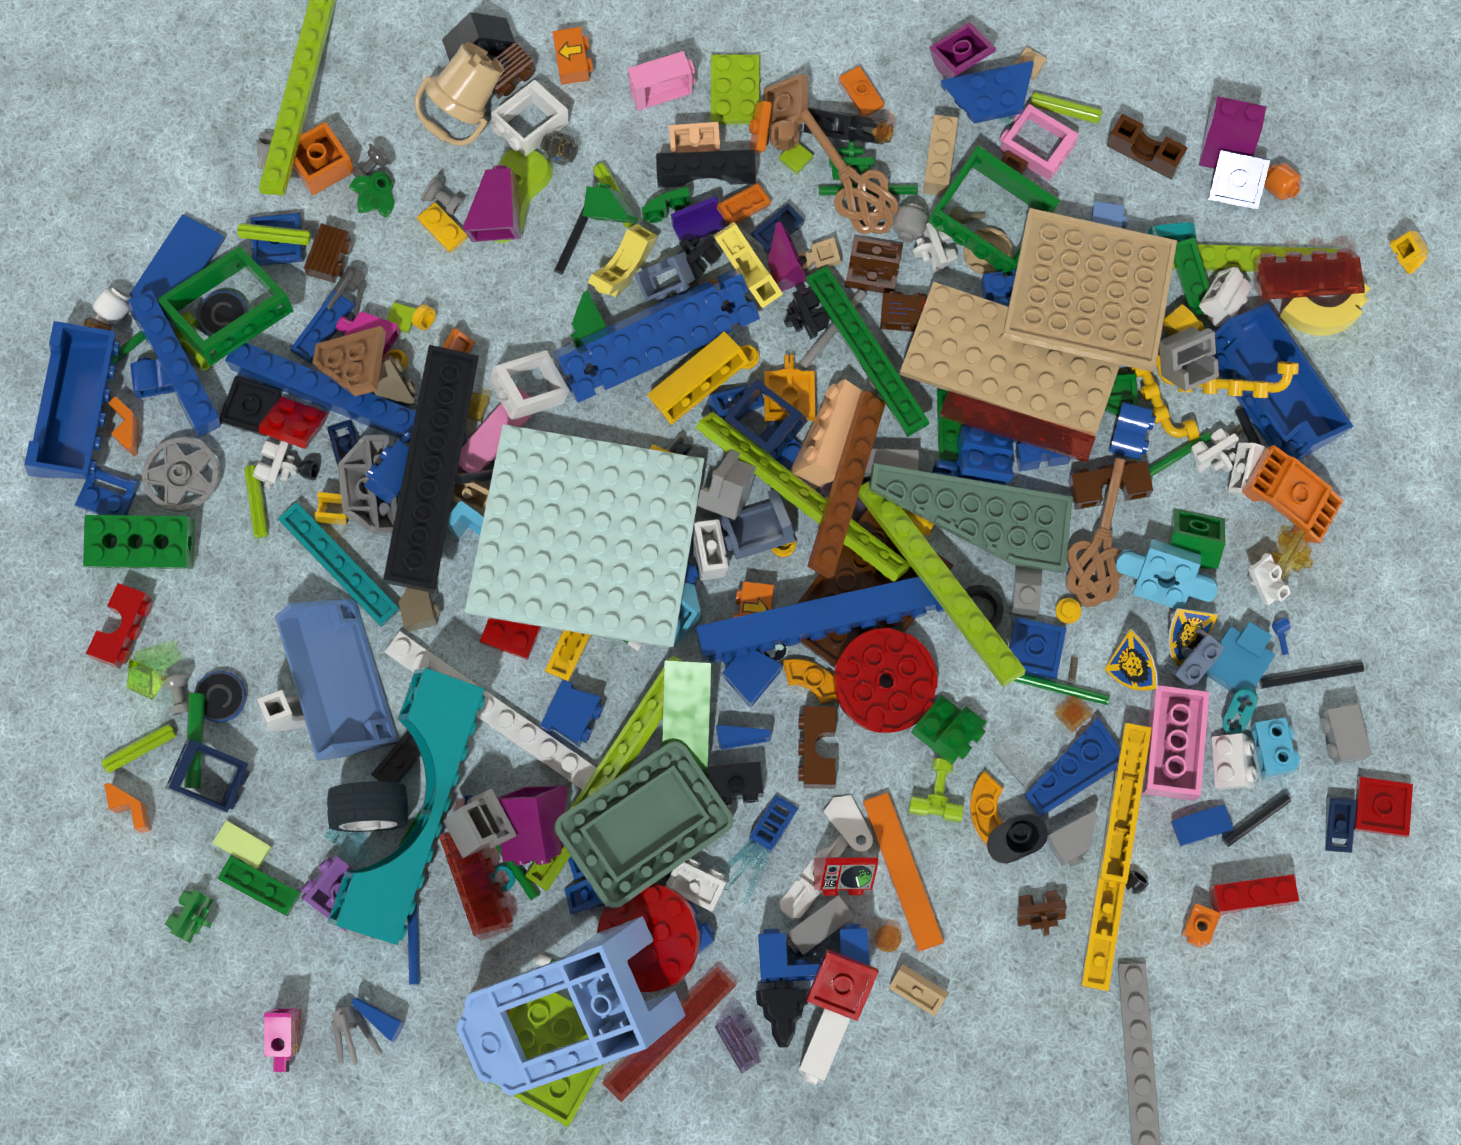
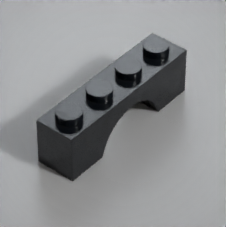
M755 149L656 153L658 188L683 187L691 181L705 178L720 179L728 182L730 185L756 184Z

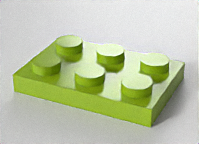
M711 55V122H718V124H750L751 119H754L755 104L759 103V55Z

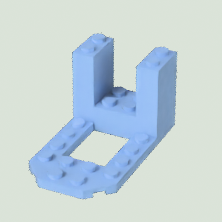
M643 916L597 933L559 960L468 994L464 1003L463 1015L459 1019L456 1029L477 1078L487 1084L491 1082L501 1087L502 1092L513 1096L645 1050L683 1019L686 1015L675 991L644 1002L627 963L628 959L653 942ZM567 988L588 1038L526 1059L506 1010Z

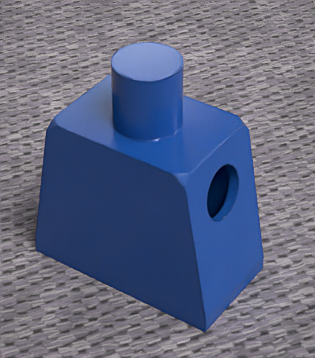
M752 650L749 655L735 658L734 655L725 656V660L722 661L727 665V668L723 671V678L751 708L782 671V665L757 650Z

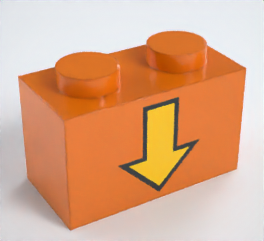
M581 27L552 31L561 85L589 81V72H593L591 57L586 58L585 54L586 50H590L588 36H582Z
M743 582L742 589H737L736 604L740 605L739 614H734V618L771 610L774 585Z

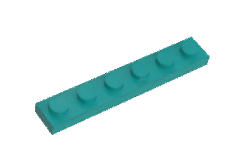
M297 502L278 518V521L380 627H383L400 611L399 607Z

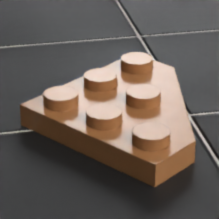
M382 326L317 343L312 363L318 370L353 396L377 391L386 331Z

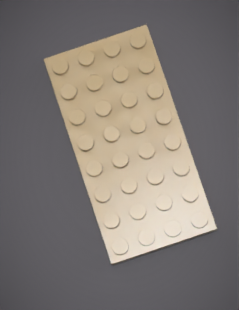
M933 282L900 370V375L1094 441L1120 364L1003 339L1009 307Z

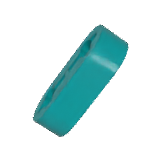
M1191 222L1156 225L1148 230L1150 235L1177 240V242L1193 237L1196 239L1197 237L1195 224Z
M1242 687L1235 693L1222 722L1223 729L1229 735L1243 733L1258 703V694L1254 689ZM1245 694L1250 695L1249 700L1253 703L1248 702L1245 708L1242 709L1240 708L1242 699L1239 696L1244 697ZM1236 713L1241 715L1239 724L1242 726L1237 725L1235 728H1232L1230 726L1231 722L1228 719L1233 720Z

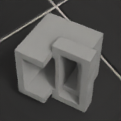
M1191 327L1160 340L1161 376L1182 390L1188 391L1219 377L1218 359L1212 356L1216 354L1215 332L1207 328L1199 331Z
M730 450L718 469L713 471L708 488H701L697 506L735 520L749 499L756 466L740 461V453Z
M492 788L466 801L467 805L460 807L443 820L462 858L488 846L492 849L517 836Z

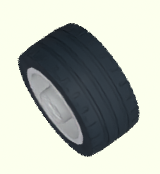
M371 781L347 783L329 788L327 796L329 828L343 832L393 830L406 826L408 823V795L406 786L393 782Z

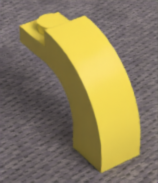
M735 222L714 235V238L733 267L742 273L748 289L762 308L783 295Z
M639 224L628 228L615 255L605 267L591 274L588 283L593 285L598 292L612 295L616 298L628 287L635 277L634 274L642 267L658 236Z
M1362 283L1344 303L1335 307L1317 305L1299 292L1284 308L1279 318L1292 328L1306 334L1316 336L1337 334L1351 327L1363 313L1360 309L1369 300L1366 295L1371 288Z

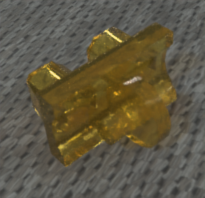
M1299 529L1296 534L1284 530L1280 535L1278 545L1286 549L1283 555L1273 550L1269 553L1272 555L1274 563L1280 565L1282 570L1281 579L1284 581L1292 569L1295 572H1300L1302 567L1309 569L1313 565V560L1309 557L1312 550L1306 547L1308 542L1304 538L1306 532Z

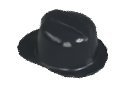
M1014 815L992 830L987 841L988 853L992 859L999 863L1008 864L1035 853L1044 846L1048 838V828L1045 822L1036 815Z

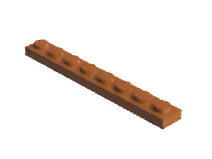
M867 390L860 393L807 567L826 578L834 576L885 408V402Z

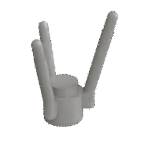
M349 1006L332 1013L334 1022L331 1024L334 1030L339 1064L343 1063L341 1034L345 1036L353 1064H358L350 1034L351 1031L356 1029L355 1024L359 1026L377 1055H382L377 1042L362 1021L360 1012L354 1013L353 1008Z

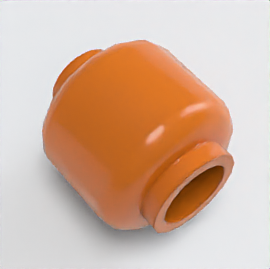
M1274 164L1267 171L1264 186L1267 191L1279 200H1285L1289 197L1292 199L1300 192L1302 179L1301 175L1288 164Z

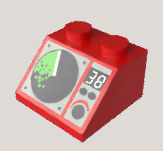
M814 858V890H822L823 896L838 895V890H848V895H864V890L873 889L878 858Z

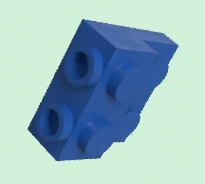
M975 424L962 426L957 439L961 474L1011 482L1013 477L1011 456L1014 451L1012 435L1003 432L999 428L986 430L979 428Z

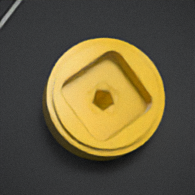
M427 304L419 306L413 314L412 324L422 331L428 329L435 321V310Z

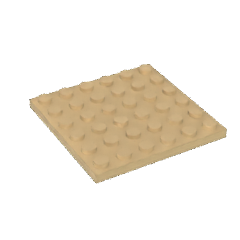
M1029 208L1002 338L1154 372L1177 240Z

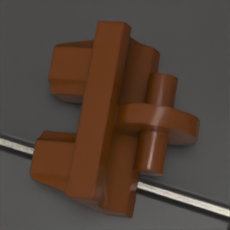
M1056 890L1045 892L1043 894L1044 903L1036 905L1032 895L1019 896L1017 908L1018 927L1031 925V930L1041 929L1043 936H1048L1050 934L1049 927L1058 926V920L1066 919V901L1060 899Z

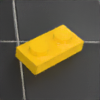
M436 202L417 216V220L449 254L468 239L466 233Z

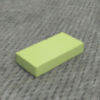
M227 820L212 842L257 870L272 849L268 844Z

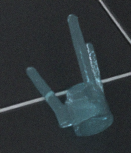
M752 841L748 847L745 845L736 856L718 870L724 873L742 858V865L726 883L724 890H728L748 866L752 869H755L757 866V870L743 900V903L747 904L763 869L768 864L765 859L769 852L755 841Z

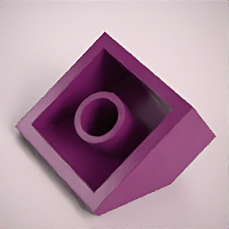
M971 22L929 47L934 66L946 79L957 76L996 51L992 43Z

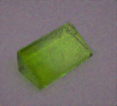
M130 659L127 688L153 700L166 681V677L154 669Z

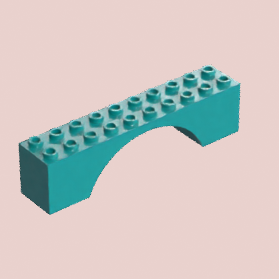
M428 668L414 670L397 720L412 735L422 756L426 788L421 813L411 833L390 855L368 867L344 872L327 923L394 945H398L399 940L403 941L407 932V925H405L408 914L412 915L416 905V899H413L415 892L422 887L425 879V874L422 873L425 863H429L433 856L434 848L431 847L434 837L437 838L441 832L443 823L440 822L443 811L446 812L451 802V797L448 796L452 786L455 787L458 782L460 772L457 769L460 761L465 760L468 752V746H466L468 736L473 735L477 726V721L474 720L477 710L481 711L485 702L484 688Z

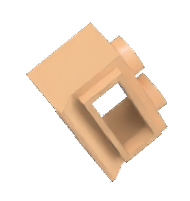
M718 122L669 125L671 153L720 151Z

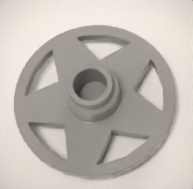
M187 437L169 439L155 447L148 455L142 471V482L148 496L160 507L171 511H187L200 506L213 494L219 480V466L213 452L202 442ZM177 444H190L200 448V450L185 456ZM164 450L165 464L150 469L154 459ZM210 460L213 469L211 483L201 475L202 470ZM149 484L165 486L164 502L153 493ZM187 492L201 495V497L191 503L179 505Z

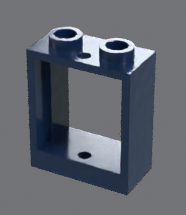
M757 379L753 384L745 388L742 398L737 404L735 403L729 408L725 420L732 427L775 460L778 459L808 422L800 411ZM762 393L789 413L767 442L739 422Z
M187 739L165 789L220 812L228 813L229 809H234L238 801L239 795L236 792L239 785H244L250 771L246 769L249 763L192 739ZM196 751L235 767L221 803L181 787Z

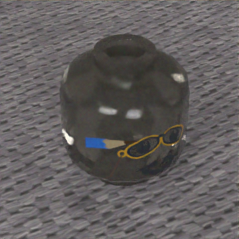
M553 130L549 136L544 135L540 149L543 150L545 160L565 166L568 162L572 163L574 161L578 144H575L573 136Z

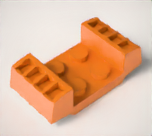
M1275 445L1264 450L1241 491L1252 502L1266 501L1295 524L1292 530L1293 534L1310 543L1322 542V538L1344 501L1333 491L1329 484L1299 460L1287 455Z

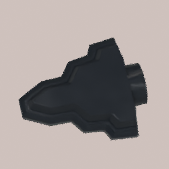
M772 981L771 989L755 991L757 1005L763 1008L764 1018L771 1023L772 1036L778 1047L787 1048L795 1035V1022L802 1018L803 1006L808 1004L806 997L809 989L793 988V981Z

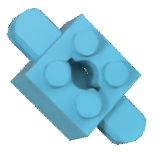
M1151 539L1145 555L1125 549L1117 557V571L1120 574L1136 579L1133 591L1135 596L1174 609H1184L1188 597L1211 602L1216 597L1218 591V584L1215 578L1198 573L1201 564V555Z

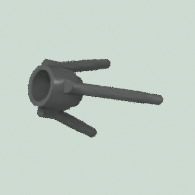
M348 266L339 282L324 300L325 302L333 290L336 291L328 303L327 309L333 307L344 290L351 293L358 290L352 321H354L360 310L363 291L367 286L363 282L365 274L355 267Z

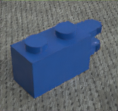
M408 430L393 447L390 445L386 446L379 456L383 459L379 466L374 463L365 475L369 479L364 487L387 504L394 499L401 489L408 447L404 444L411 437V432Z

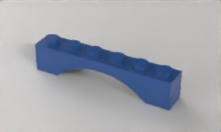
M152 290L129 299L130 312L167 375L196 437L199 438L219 428V416Z

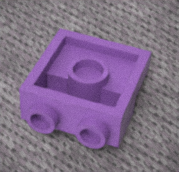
M336 855L332 859L327 856L318 867V870L321 872L315 880L310 878L301 889L304 893L301 898L328 919L344 872L354 870Z

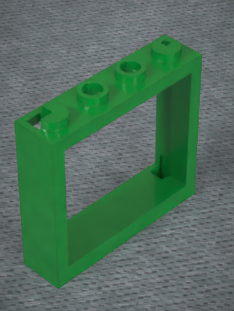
M977 146L933 210L927 222L932 224L933 228L937 231L944 232L951 237L956 244L972 251L977 258L993 265L998 272L1003 271V274L1010 276L1012 270L1017 267L1021 246L1014 257L1011 258L942 211L972 167L1033 209L1053 213L1060 200L980 146Z
M240 246L156 299L165 317L210 366L294 311L287 294ZM243 268H246L272 296L209 338L203 340L177 311Z

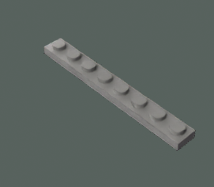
M1146 963L1118 964L1132 1145H1160Z

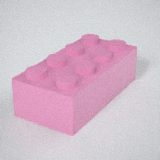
M1158 685V689L1152 691L1149 727L1152 730L1142 794L1196 801L1201 796L1210 692Z

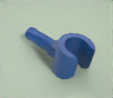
M1283 617L1274 621L1272 628L1278 636L1282 655H1287L1289 652L1284 632L1290 630L1291 626L1288 619Z

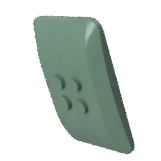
M670 742L562 814L556 820L554 829L556 835L602 903L609 908H618L727 833L733 826V816L688 749L680 742Z

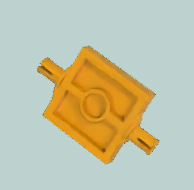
M790 354V364L788 363V355H785L784 369L764 371V385L800 411L808 421H814L815 371L794 369V355ZM764 395L765 421L783 422L789 413Z

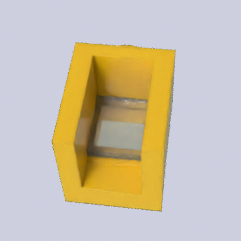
M318 492L317 512L315 511L317 524L347 525V519L351 518L343 514L341 494Z

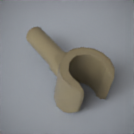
M956 207L951 210L949 216L962 224L967 220L985 218V212L964 214L961 207Z

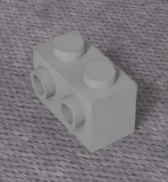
M1359 704L1327 709L1322 714L1320 725L1322 732L1327 734L1329 741L1327 743V753L1329 758L1333 759L1334 765L1365 760L1372 755Z

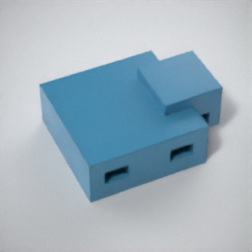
M1252 622L1247 624L1242 633L1231 626L1220 641V644L1225 647L1222 650L1223 653L1204 675L1234 694L1242 687L1254 689L1276 655L1265 648L1272 635ZM1245 694L1244 697H1239L1246 701L1250 695Z

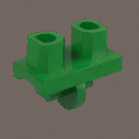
M854 140L848 141V147L839 148V155H848L847 158H842L846 165L856 167V172L859 175L871 170V167H873L874 157H854V155H863V147H854ZM829 158V167H831L833 180H840L839 171Z
M184 890L178 900L179 904L185 906L180 916L174 913L169 915L165 923L171 929V934L189 943L194 934L199 933L203 925L208 928L212 925L206 919L210 913L209 907L213 899L196 890L193 892Z

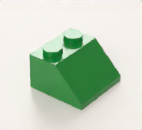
M1174 508L1168 544L1201 555L1200 568L1218 569L1226 543L1225 519Z

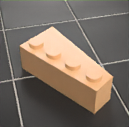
M846 379L837 384H832L828 388L825 395L826 398L790 472L814 490L834 481L860 393L863 392Z

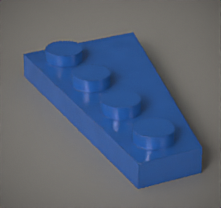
M1099 718L1091 724L1025 794V798L1039 818L1116 770L1120 748Z

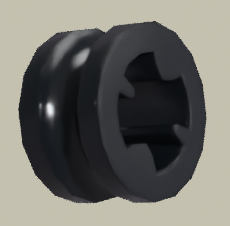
M679 438L669 451L675 454L687 455L692 445L689 443L685 444V440Z

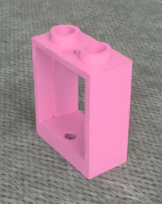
M684 51L628 68L630 91L637 111L693 94L692 85L696 84L693 75L695 70L692 60L686 59Z
M1029 104L1022 111V114L1015 116L1013 120L1015 124L1011 130L1007 128L1000 138L1002 142L1000 151L1006 153L1008 150L1029 162V169L1050 181L1076 145L1079 134ZM1029 119L1063 140L1048 162L1014 142V139Z

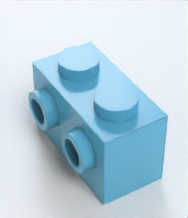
M1286 717L1256 722L1250 727L1262 778L1290 774L1298 769L1297 765H1300L1298 751L1293 749L1291 740L1294 739V732L1291 724H1287Z

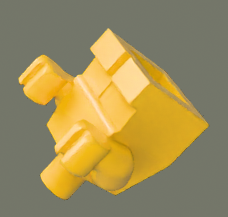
M1409 231L1396 240L1390 241L1393 252L1398 254L1396 257L1401 266H1404L1407 274H1413L1425 262L1427 254L1430 253L1424 239L1417 231Z
M1183 304L1164 319V329L1168 336L1191 327L1199 331L1205 330L1203 322L1197 320L1195 315Z

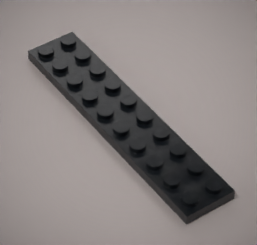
M434 345L428 346L382 583L434 593L436 590L455 488L454 477L458 472L479 359L478 355Z

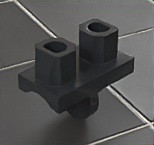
M711 235L697 249L695 246L700 241L696 237L691 241L685 238L679 241L682 249L677 254L685 251L686 255H689L686 260L694 275V281H697L705 273V269L697 262L701 257L711 266L721 258L722 254L714 245L716 240Z
M799 290L793 292L794 299L792 302L797 313H795L793 307L786 310L788 317L784 320V324L788 328L794 326L796 332H800L803 330L800 324L802 322L810 340L816 338L817 332L828 327V320L824 312L813 316L809 312L810 309L819 306L815 292L812 291L802 295Z

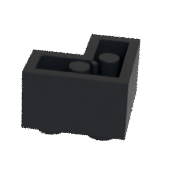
M469 12L442 39L449 61H451L460 46L466 42L481 47L488 52L487 54L497 56L515 40L507 18Z

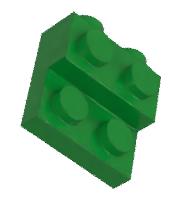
M941 695L914 726L911 733L953 765L958 758L963 760L972 749L970 746L972 741L977 744L986 733L983 729L986 721L967 706L960 710Z

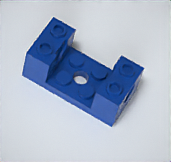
M861 924L844 925L845 928L840 929L838 934L839 954L870 965L867 928H861ZM765 929L763 934H758L761 983L815 979L823 959H820L819 964H809V960L792 961L793 964L791 966H787L785 933H780L779 929Z

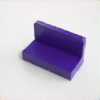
M716 196L671 214L672 227L679 241L683 238L691 241L694 237L701 239L727 227L723 217L717 210L719 203Z

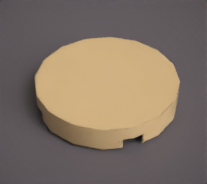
M981 228L974 232L1012 258V244L1002 231L995 228ZM963 247L964 260L967 266L974 272L981 275L998 272L993 265L977 258L972 251Z

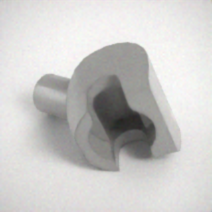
M260 132L258 140H256L257 155L259 156L257 168L264 170L272 134Z

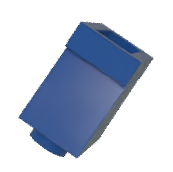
M563 679L540 724L541 729L549 734H552L554 730L580 748L581 743H587L593 729L589 727L593 719L598 720L602 714L604 706L601 705V696L576 690L573 683Z

